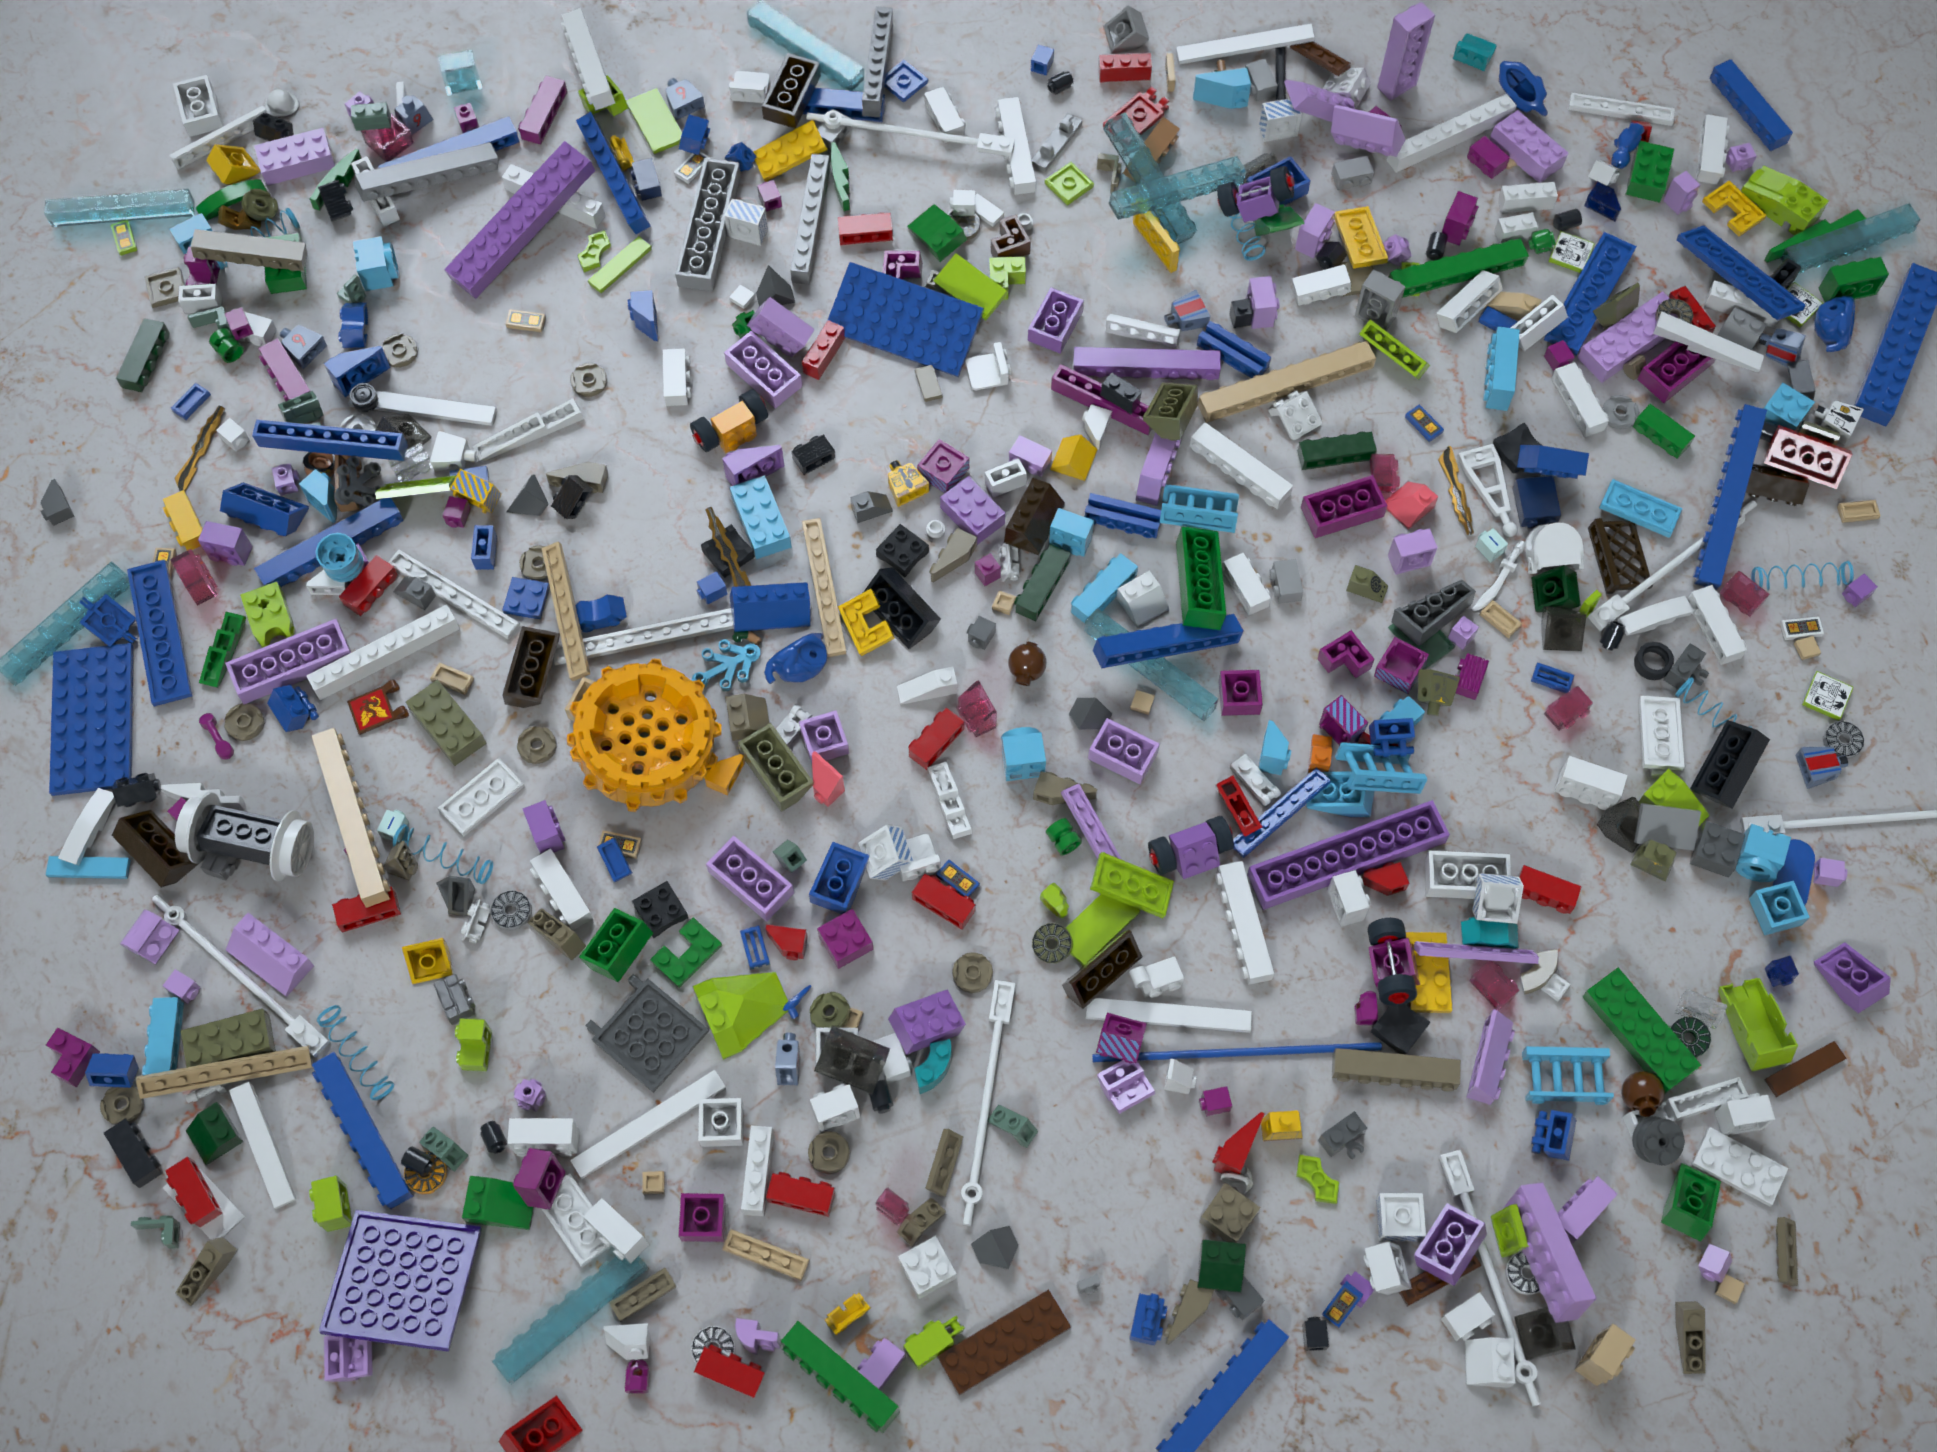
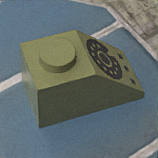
M1355 565L1346 591L1383 603L1388 585L1374 571Z

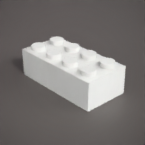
M1429 851L1425 858L1426 897L1474 899L1478 873L1511 876L1510 854Z

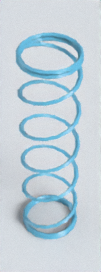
M1226 177L1217 183L1216 190L1218 186L1226 180H1235V185L1237 186V188L1239 187V184L1236 178ZM1236 214L1234 217L1229 216L1230 218H1233L1231 221V227L1235 231H1238L1236 239L1240 244H1243L1245 246L1255 244L1258 241H1260L1261 237L1255 236L1249 239L1246 243H1241L1238 239L1239 232L1251 230L1255 227V223H1248L1245 226H1243L1240 230H1236L1233 227V220L1234 218H1242V216L1236 217L1239 214ZM1251 224L1254 225L1253 227H1251V228H1249V229L1242 230L1244 227H1246V226H1248V225H1251ZM1254 238H1259L1257 241L1253 243H1248L1250 240ZM1257 244L1243 252V246L1242 254L1245 260L1252 261L1263 256L1266 249L1263 245ZM1254 248H1263L1262 253L1255 257L1246 256L1247 252Z
M287 207L285 208V211L282 210L280 212V218L285 233L271 219H266L265 225L269 237L271 236L268 230L267 220L271 221L284 235L287 234L282 219V212L288 215L291 222L297 229L300 228V225L296 217L294 216L293 212L290 210V208ZM253 226L251 227V229H250V230H251V236H253L252 228H254V229H256L263 237H266L259 229H257L256 227H253ZM217 261L220 269L222 270L224 269V266H228L227 262H225L224 264L223 262Z
M1844 561L1839 570L1833 563L1827 562L1822 567L1821 572L1813 563L1808 564L1804 572L1797 565L1793 564L1787 569L1786 574L1781 567L1773 566L1768 576L1763 568L1754 567L1751 581L1754 590L1760 591L1763 586V570L1767 578V590H1769L1770 573L1773 568L1777 567L1784 575V588L1787 589L1786 577L1791 567L1795 566L1801 572L1802 587L1805 588V571L1808 566L1813 565L1820 574L1819 585L1822 587L1823 569L1827 564H1831L1837 571V585L1840 586V569L1841 578L1845 585L1853 582L1854 570L1849 561ZM1846 564H1848L1850 569V580L1848 583L1845 578ZM1756 570H1758L1760 579L1758 589L1755 583Z
M1690 677L1675 694V696L1679 697L1686 691L1683 698V702L1689 703L1706 692L1698 708L1697 714L1704 715L1707 712L1714 709L1715 707H1717L1718 705H1720L1712 721V727H1718L1725 723L1727 720L1733 718L1734 716L1735 718L1733 722H1735L1737 719V714H1734L1725 721L1714 726V721L1720 709L1722 708L1723 702H1720L1712 708H1710L1709 710L1705 711L1704 713L1699 714L1700 708L1708 695V690L1703 691L1695 698L1685 702L1686 695L1694 682V678Z
M401 825L394 835L393 847L396 846L397 838L405 827V833L401 841L407 842L409 848V838L414 828H411L409 832L408 825ZM430 835L427 836L424 846L418 852L412 853L415 855L423 849V855L427 862L434 861L440 856V863L444 869L452 867L457 862V871L460 876L467 875L474 869V879L477 883L484 884L489 879L493 870V861L487 860L480 869L478 880L476 879L475 870L480 859L479 855L470 871L466 874H461L459 872V859L464 849L460 850L458 858L451 866L444 867L442 864V853L447 845V841L444 842L441 852L433 860H428L425 856V848ZM490 863L489 870L485 878L481 881L483 872L486 866Z
M339 1005L325 1009L317 1017L318 1024L322 1027H332L328 1035L330 1041H343L339 1048V1054L344 1057L353 1056L349 1064L350 1070L354 1072L364 1071L360 1077V1084L365 1087L374 1086L370 1094L371 1100L376 1101L388 1095L395 1085L392 1081L384 1082L389 1076H385L379 1082L371 1085H364L361 1080L364 1073L375 1066L378 1061H374L365 1069L354 1070L351 1068V1063L355 1056L365 1051L368 1046L362 1047L355 1054L343 1055L341 1053L342 1045L347 1039L356 1035L357 1031L352 1032L345 1039L332 1040L330 1037L331 1031L336 1025L345 1021L347 1016L342 1017L333 1025L324 1026L323 1024L331 1022L341 1012ZM338 1008L337 1012L333 1016L324 1021H320V1019L326 1013ZM391 1084L389 1089H387L384 1093L377 1097H373L375 1093L378 1092L380 1089Z

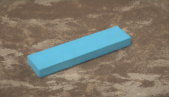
M49 856L45 874L47 877L128 879L131 860L118 857H83L78 866L59 859V856Z

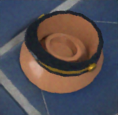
M309 452L303 457L307 476L315 469L321 474L324 472L328 477L335 473L334 454Z

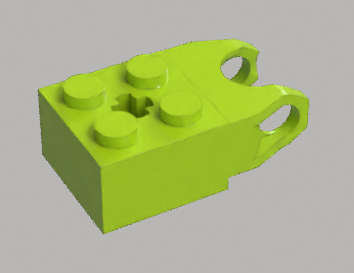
M278 582L240 594L252 633L262 648L270 645L271 640L276 636L282 635L288 638L295 635L293 620L284 593Z

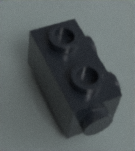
M262 113L253 120L255 136L264 140L274 141L294 135L292 123L267 113Z
M141 773L130 779L123 777L117 779L112 787L117 807H131L142 801L145 803L152 802L158 798L159 792L162 790L161 782L159 779H156L154 773Z

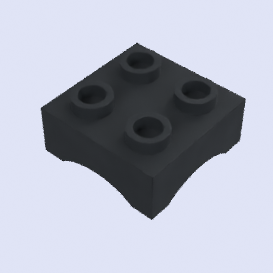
M1525 422L1509 433L1495 438L1493 441L1499 457L1513 474L1523 469L1517 468L1520 445L1543 446L1533 437Z
M732 524L726 527L725 535L731 541L738 555L736 561L740 568L755 558L754 550L742 539ZM719 534L715 538L720 542L723 555L730 561L733 571H736V567L730 557L731 550L723 543ZM713 539L701 544L704 555L724 578L730 575L729 564L721 560V551L715 547L716 542Z
M901 524L876 548V557L891 565L903 577H906L912 568L929 553V545Z
M668 881L632 900L640 917L653 932V938L659 936L671 926L689 918Z
M1406 1004L1390 1005L1374 1025L1371 1033L1397 1053L1406 1055L1429 1026L1430 1021L1414 1012Z

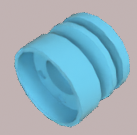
M329 534L317 545L316 558L328 577L334 581L348 582L355 579L362 572L364 558L352 538L346 534Z

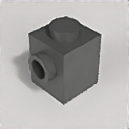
M978 616L975 623H971L968 627V642L975 648L985 650L996 633V623Z

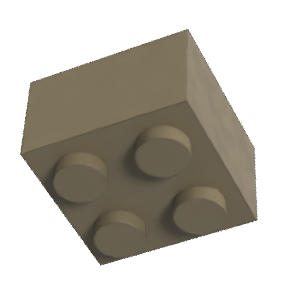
M1225 1182L1201 1216L1199 1222L1226 1242L1238 1243L1261 1207Z

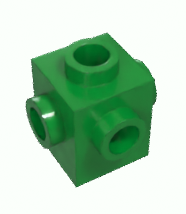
M754 310L747 314L743 312L735 317L737 320L732 326L735 334L740 339L752 331L747 325L755 313Z

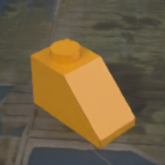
M738 754L718 761L716 767L708 768L707 775L704 778L706 786L728 796L745 764L744 755Z

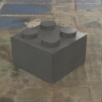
M1706 821L1699 830L1690 864L1729 878L1736 869L1745 834Z

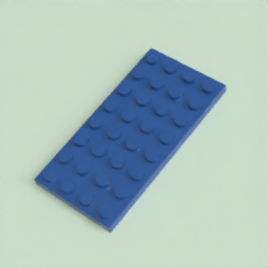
M849 262L828 320L844 327L845 338L925 366L932 365L936 370L959 377L984 308Z
M131 643L117 644L111 647L99 646L53 652L49 793L51 796L96 791L98 788L108 790L112 789L117 779L123 777L132 778L133 645Z

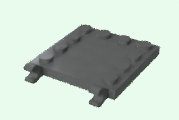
M632 974L628 981L636 989V992L602 1028L592 1020L585 1026L588 1031L595 1035L592 1041L654 1093L707 1035L709 1029L647 978L643 983L637 976Z

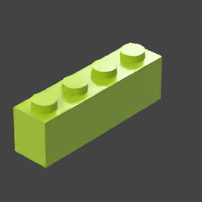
M1371 319L1359 333L1364 339L1418 380L1430 367L1426 361Z

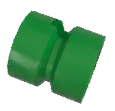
M226 328L215 331L209 339V344L226 363L235 362L244 352L243 346Z
M1067 818L1054 822L1045 832L1051 842H1056L1055 848L1061 856L1071 853L1082 843L1079 835L1072 831L1073 827Z

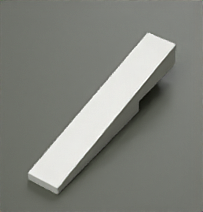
M1661 312L1653 332L1655 335L1688 345L1687 350L1757 373L1760 371L1764 355L1664 312Z
M572 398L542 415L537 412L474 445L473 448L477 451L480 462H484L579 422L584 417L577 403Z
M1740 1077L1669 1098L1662 1102L1660 1107L1656 1109V1113L1652 1116L1676 1122L1721 1107L1720 1105L1726 1103L1728 1098L1738 1096L1740 1099L1747 1098L1748 1094ZM1639 1110L1629 1112L1622 1117L1631 1137L1637 1124L1644 1118H1647L1641 1116Z
M247 1082L229 1090L274 1208L278 1209L296 1201L254 1086Z

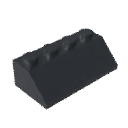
M893 567L879 569L864 590V592L869 589L873 590L880 605L873 612L882 621L886 620L891 631L908 649H911L931 634L941 620Z
M1727 720L1690 789L1720 805L1733 809L1770 739L1756 729Z

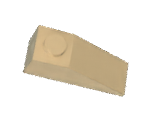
M1500 292L1484 308L1489 306L1512 319L1520 321L1539 306L1542 300L1525 293Z

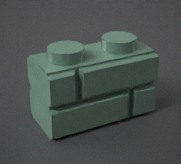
M387 102L351 105V119L356 131L391 128V113Z
M313 391L278 404L284 422L304 424L309 421H317L321 416H324L318 398Z

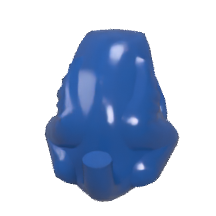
M1501 62L1499 83L1506 94L1517 105L1516 108L1525 113L1535 110L1542 116H1547L1548 111L1543 101L1547 96V92L1542 78L1535 76L1521 62Z
M1851 296L1836 297L1818 307L1814 320V330L1827 346L1826 352L1844 350L1851 343L1855 320V300Z
M811 633L805 635L774 654L766 663L764 673L767 682L772 684L776 681L773 672H776L783 681L794 683L805 682L817 676L823 670L827 661V650L822 641L823 634Z

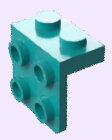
M1467 33L1462 41H1458L1453 59L1485 71L1497 45Z

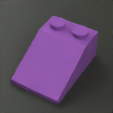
M781 445L738 449L722 458L725 476L732 486L764 475L767 477L785 466Z
M1845 942L1814 961L1816 968L1841 1000L1857 1013L1862 1012L1890 993L1891 977Z

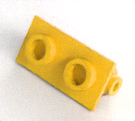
M616 135L611 136L610 146L618 160V164L625 171L632 167L634 160L625 138L620 139Z
M854 1293L843 1302L846 1308L844 1311L838 1306L827 1314V1318L824 1319L835 1335L844 1331L851 1323L862 1317L870 1309V1306L864 1301L860 1293Z

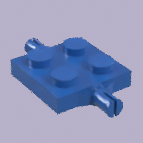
M107 594L94 604L85 597L80 600L79 603L88 610L79 623L107 646L111 647L122 638L131 644L137 640L136 637L128 632L136 621V617Z

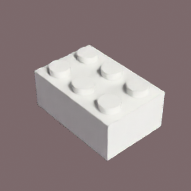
M208 75L173 84L182 121L189 137L223 127L214 89Z
M1569 756L1560 771L1554 792L1559 793L1563 797L1578 799L1584 804L1596 805L1602 810L1612 811L1622 796L1627 775Z
M509 1118L507 1144L517 1156H526L529 1148L551 1151L553 1154H559L561 1157H571L572 1154H578L579 1128L573 1118Z

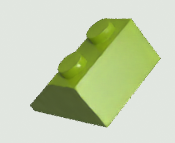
M1669 768L1638 801L1640 806L1641 803L1699 810L1701 811L1699 826L1710 816L1686 783Z

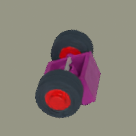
M1393 917L1375 920L1369 924L1367 929L1371 944L1368 949L1374 982L1379 992L1380 1001L1391 1006L1409 1003L1417 997L1416 985H1420L1414 949L1409 938H1406L1404 923L1402 920Z

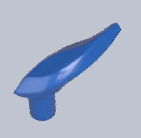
M811 985L804 988L784 1005L783 1010H788L791 1019L799 1016L795 1006L812 987Z

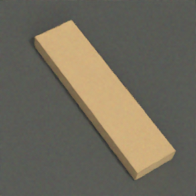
M730 1229L722 1248L723 1251L802 1281L810 1262L807 1258Z

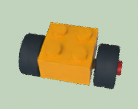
M754 389L739 396V403L712 417V425L704 416L690 423L692 437L703 451L709 452L720 445L723 451L728 453L736 450L745 442L752 441L757 436L756 424L768 418V411L764 400Z

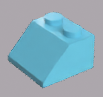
M315 469L299 485L307 501L334 524L337 518V504L334 498L335 488L330 483L331 479L324 472L321 474Z
M1271 720L1268 721L1258 768L1262 772L1281 775L1283 769L1287 770L1291 750H1288V740Z

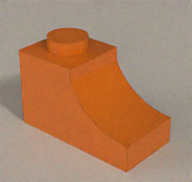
M1312 735L1308 773H1311L1316 767L1321 772L1329 771L1332 756V737Z

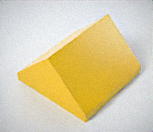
M1081 434L1065 437L1060 443L1050 470L1085 481L1096 456L1097 448Z
M443 938L402 947L412 984L453 975L449 947Z

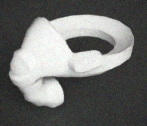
M1248 1167L1242 1168V1175L1223 1173L1220 1177L1221 1181L1228 1183L1231 1187H1237L1241 1194H1245L1253 1185L1252 1174Z

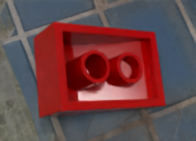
M1260 1112L1227 1139L1223 1147H1218L1212 1163L1216 1164L1214 1171L1220 1174L1235 1173L1240 1175L1265 1113Z
M556 1395L504 1431L498 1442L505 1452H558L583 1430Z

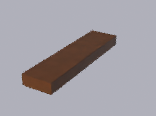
M1314 41L1290 45V49L1338 77L1351 68L1350 62Z
M1833 1041L1764 1080L1777 1098L1847 1058L1836 1042Z
M1475 1254L1461 1277L1482 1266ZM1424 1271L1410 1279L1411 1289L1400 1291L1399 1294L1408 1307L1449 1285V1283Z

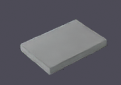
M1641 803L1634 842L1644 844L1648 840H1654L1660 844H1666L1669 848L1694 851L1701 811Z

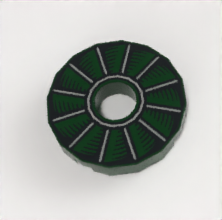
M1683 1017L1671 1026V1030L1695 1058L1702 1056L1708 1050L1711 1043V1033L1707 1025L1701 1020L1694 1017ZM1692 1033L1695 1041L1693 1043L1686 1042L1684 1034Z

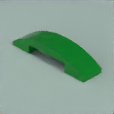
M261 179L238 182L211 194L196 207L198 214L202 213L206 221L219 216L218 211L221 206L228 207L242 201L244 194L251 189L267 190Z

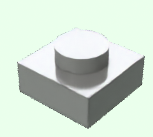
M1098 1274L1077 1282V1289L1080 1294L1085 1292L1088 1295L1098 1290L1097 1287L1101 1283Z

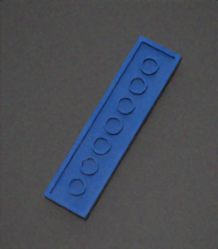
M1704 225L1678 234L1676 240L1684 248H1687L1697 258L1706 263L1708 267L1716 271L1722 278H1725L1776 320L1804 310L1805 304Z
M1606 232L1602 234L1563 303L1568 318L1547 333L1544 338L1545 341L1555 344L1564 340L1571 352L1575 355L1578 354L1597 320L1593 310L1608 300L1637 246Z
M161 560L127 569L152 705L155 707L193 697L167 562Z

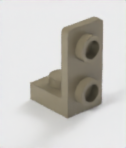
M1098 153L1097 169L1113 171L1110 194H1114V188H1118L1119 185L1117 173H1121L1122 163H1119V155Z
M930 1198L905 1218L897 1233L912 1247L918 1242L923 1232L940 1219L946 1211L933 1198Z

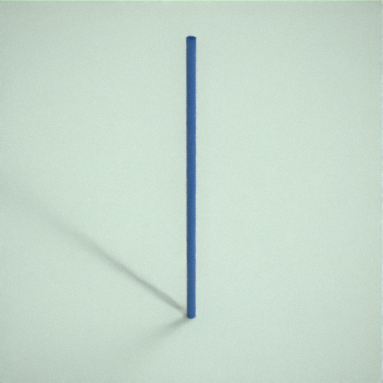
M1381 1042L1139 1052L1137 1061L1333 1053L1335 1048L1381 1051L1382 1045ZM1092 1054L1093 1063L1122 1061V1059L1111 1056L1104 1057L1100 1054Z

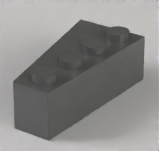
M1459 580L1442 588L1435 594L1430 593L1417 602L1412 601L1408 603V606L1394 609L1391 622L1420 646L1471 606L1476 591L1463 580Z

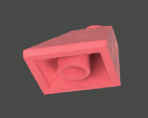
M1407 482L1385 501L1388 505L1387 510L1407 529H1410L1435 507L1438 496L1425 484Z
M814 751L812 753L814 798L820 804L824 803L829 807L845 791L843 776Z

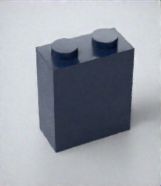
M1554 477L1516 479L1512 489L1520 527L1534 528L1539 525L1558 523L1562 515Z

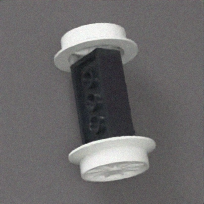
M209 792L202 798L191 797L184 804L176 824L175 844L180 852L187 853L190 861L197 864L203 862L207 853L211 852L270 865L272 878L280 882L288 875L299 877L306 869L314 845V827L311 822L303 821L298 811H289L283 819L272 818L222 807L218 795Z

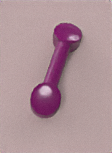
M212 713L203 714L199 718V723L204 729L209 731L215 741L216 753L221 759H230L234 754V749L229 742L223 740L215 727L217 723L216 718Z

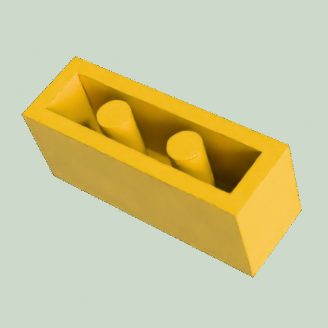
M182 490L162 499L165 504L162 508L167 518L171 517L172 519L169 524L172 530L178 533L176 539L180 547L185 546L188 552L200 547L198 539L203 528L185 491Z

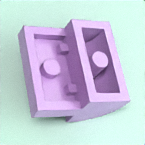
M143 910L120 945L156 965L178 934L179 929L162 920L160 916L148 910Z
M1122 1060L1097 1074L1108 1101L1112 1102L1119 1114L1155 1094V1090L1145 1077L1144 1070L1138 1061L1137 1063L1132 1062L1130 1064Z
M736 1318V1333L747 1351L757 1355L759 1346H762V1350L774 1351L775 1348L780 1349L781 1338L779 1333L762 1331L758 1321Z
M330 1335L324 1336L325 1381H354L361 1377L373 1375L372 1341Z

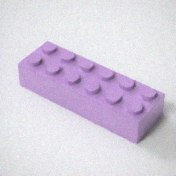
M1422 2L1412 5L1408 10L1397 14L1393 19L1377 86L1390 101L1416 86L1435 18V15Z
M1662 291L1583 345L1577 358L1603 383L1622 370L1623 365L1638 354H1645L1667 339L1655 335L1653 332L1657 323L1655 318L1656 310L1659 304L1670 298ZM1671 313V314H1670L1671 316H1674V317L1678 318V316H1677L1676 314H1674V313Z
M333 619L226 662V666L237 695L243 704L271 694L274 688L293 685L308 679L307 675L350 654L351 650L337 619Z
M1544 1184L1521 1185L1504 1208L1513 1204L1518 1206L1529 1246L1523 1249L1522 1252L1528 1260L1531 1272L1537 1280L1540 1292L1546 1300L1549 1312L1553 1316L1555 1323L1577 1320L1597 1298Z

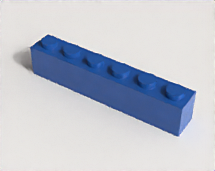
M1732 59L1715 66L1709 77L1711 82L1716 85L1722 95L1726 97L1732 107L1736 109L1742 119L1746 121L1752 131L1761 139L1762 143L1770 151L1787 144L1793 132Z
M815 88L803 114L815 113L825 115L827 112L835 110L851 119L883 122L885 94H883L880 117L863 116L862 114L863 92Z

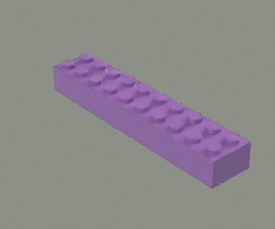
M564 141L444 269L450 279L476 299L595 172L591 161Z
M1433 800L1249 866L1247 876L1262 909L1265 910L1328 887L1333 876L1356 870L1357 875H1361L1367 869H1377L1386 863L1396 862L1445 844L1450 834Z

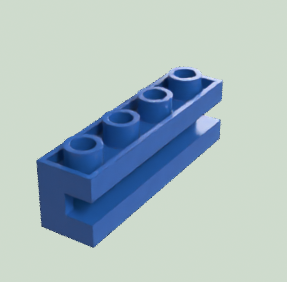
M1212 321L1206 326V331H1202L1198 336V347L1203 350L1220 351L1221 361L1251 379L1256 375H1263L1270 366L1271 357L1266 352L1258 350L1251 343L1243 341L1236 334L1228 332L1221 325L1215 324Z
M1093 493L1089 495L1088 505L1084 517L1094 520V525L1099 524L1109 529H1119L1129 534H1139L1145 538L1157 539L1161 524V510Z

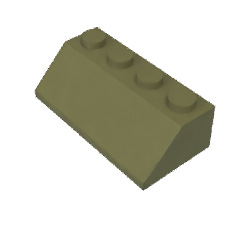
M1162 382L1143 416V421L1161 438L1171 441L1180 440L1198 406V385Z
M772 723L738 742L739 753L744 755L746 763L781 812L796 804L814 785L813 780Z

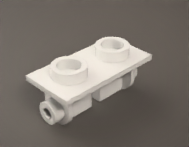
M1004 543L998 552L1001 559L1002 582L1008 577L1015 581L1020 576L1019 564L1012 563V561H1019L1018 548Z
M478 899L475 904L472 903L467 913V915H470L468 923L464 922L460 932L463 934L462 941L466 937L472 943H477V940H480L484 926L477 923L478 921L486 923L491 911L489 904L482 903V905H479L481 900Z

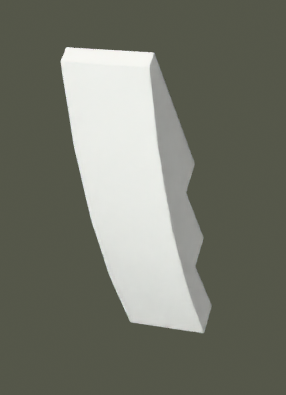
M1681 596L1620 617L1618 622L1625 625V634L1628 636L1654 630L1659 625L1672 623L1676 618L1690 616L1694 610L1686 596Z
M943 762L927 767L952 838L957 839L972 834L958 789L947 763Z
M201 783L161 785L162 791L168 797L179 800L181 797L186 801L191 797L202 798L205 794L212 792L218 795L222 807L245 810V802L240 796H225L221 789L206 790Z
M100 788L96 790L72 828L58 857L59 859L78 866L80 865L86 849H91L98 830L102 832L115 802L112 792Z

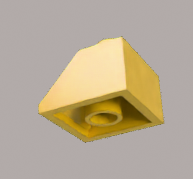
M214 144L206 160L211 169L220 178V181L226 185L246 181L261 171L243 147Z

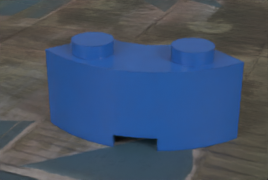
M367 302L345 303L339 312L340 319L342 320V326L338 333L339 342H342L343 348L365 347L368 334H364L365 325H368Z
M607 594L596 600L579 601L575 605L580 629L585 633L609 626H617L627 617L624 599L619 596Z

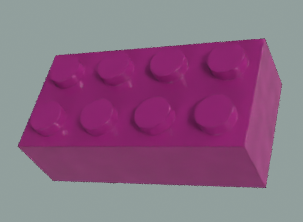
M1675 342L1643 367L1637 380L1659 400L1666 403L1714 364L1716 359L1687 350L1688 345Z
M1373 475L1303 496L1301 510L1314 538L1385 516L1388 507Z

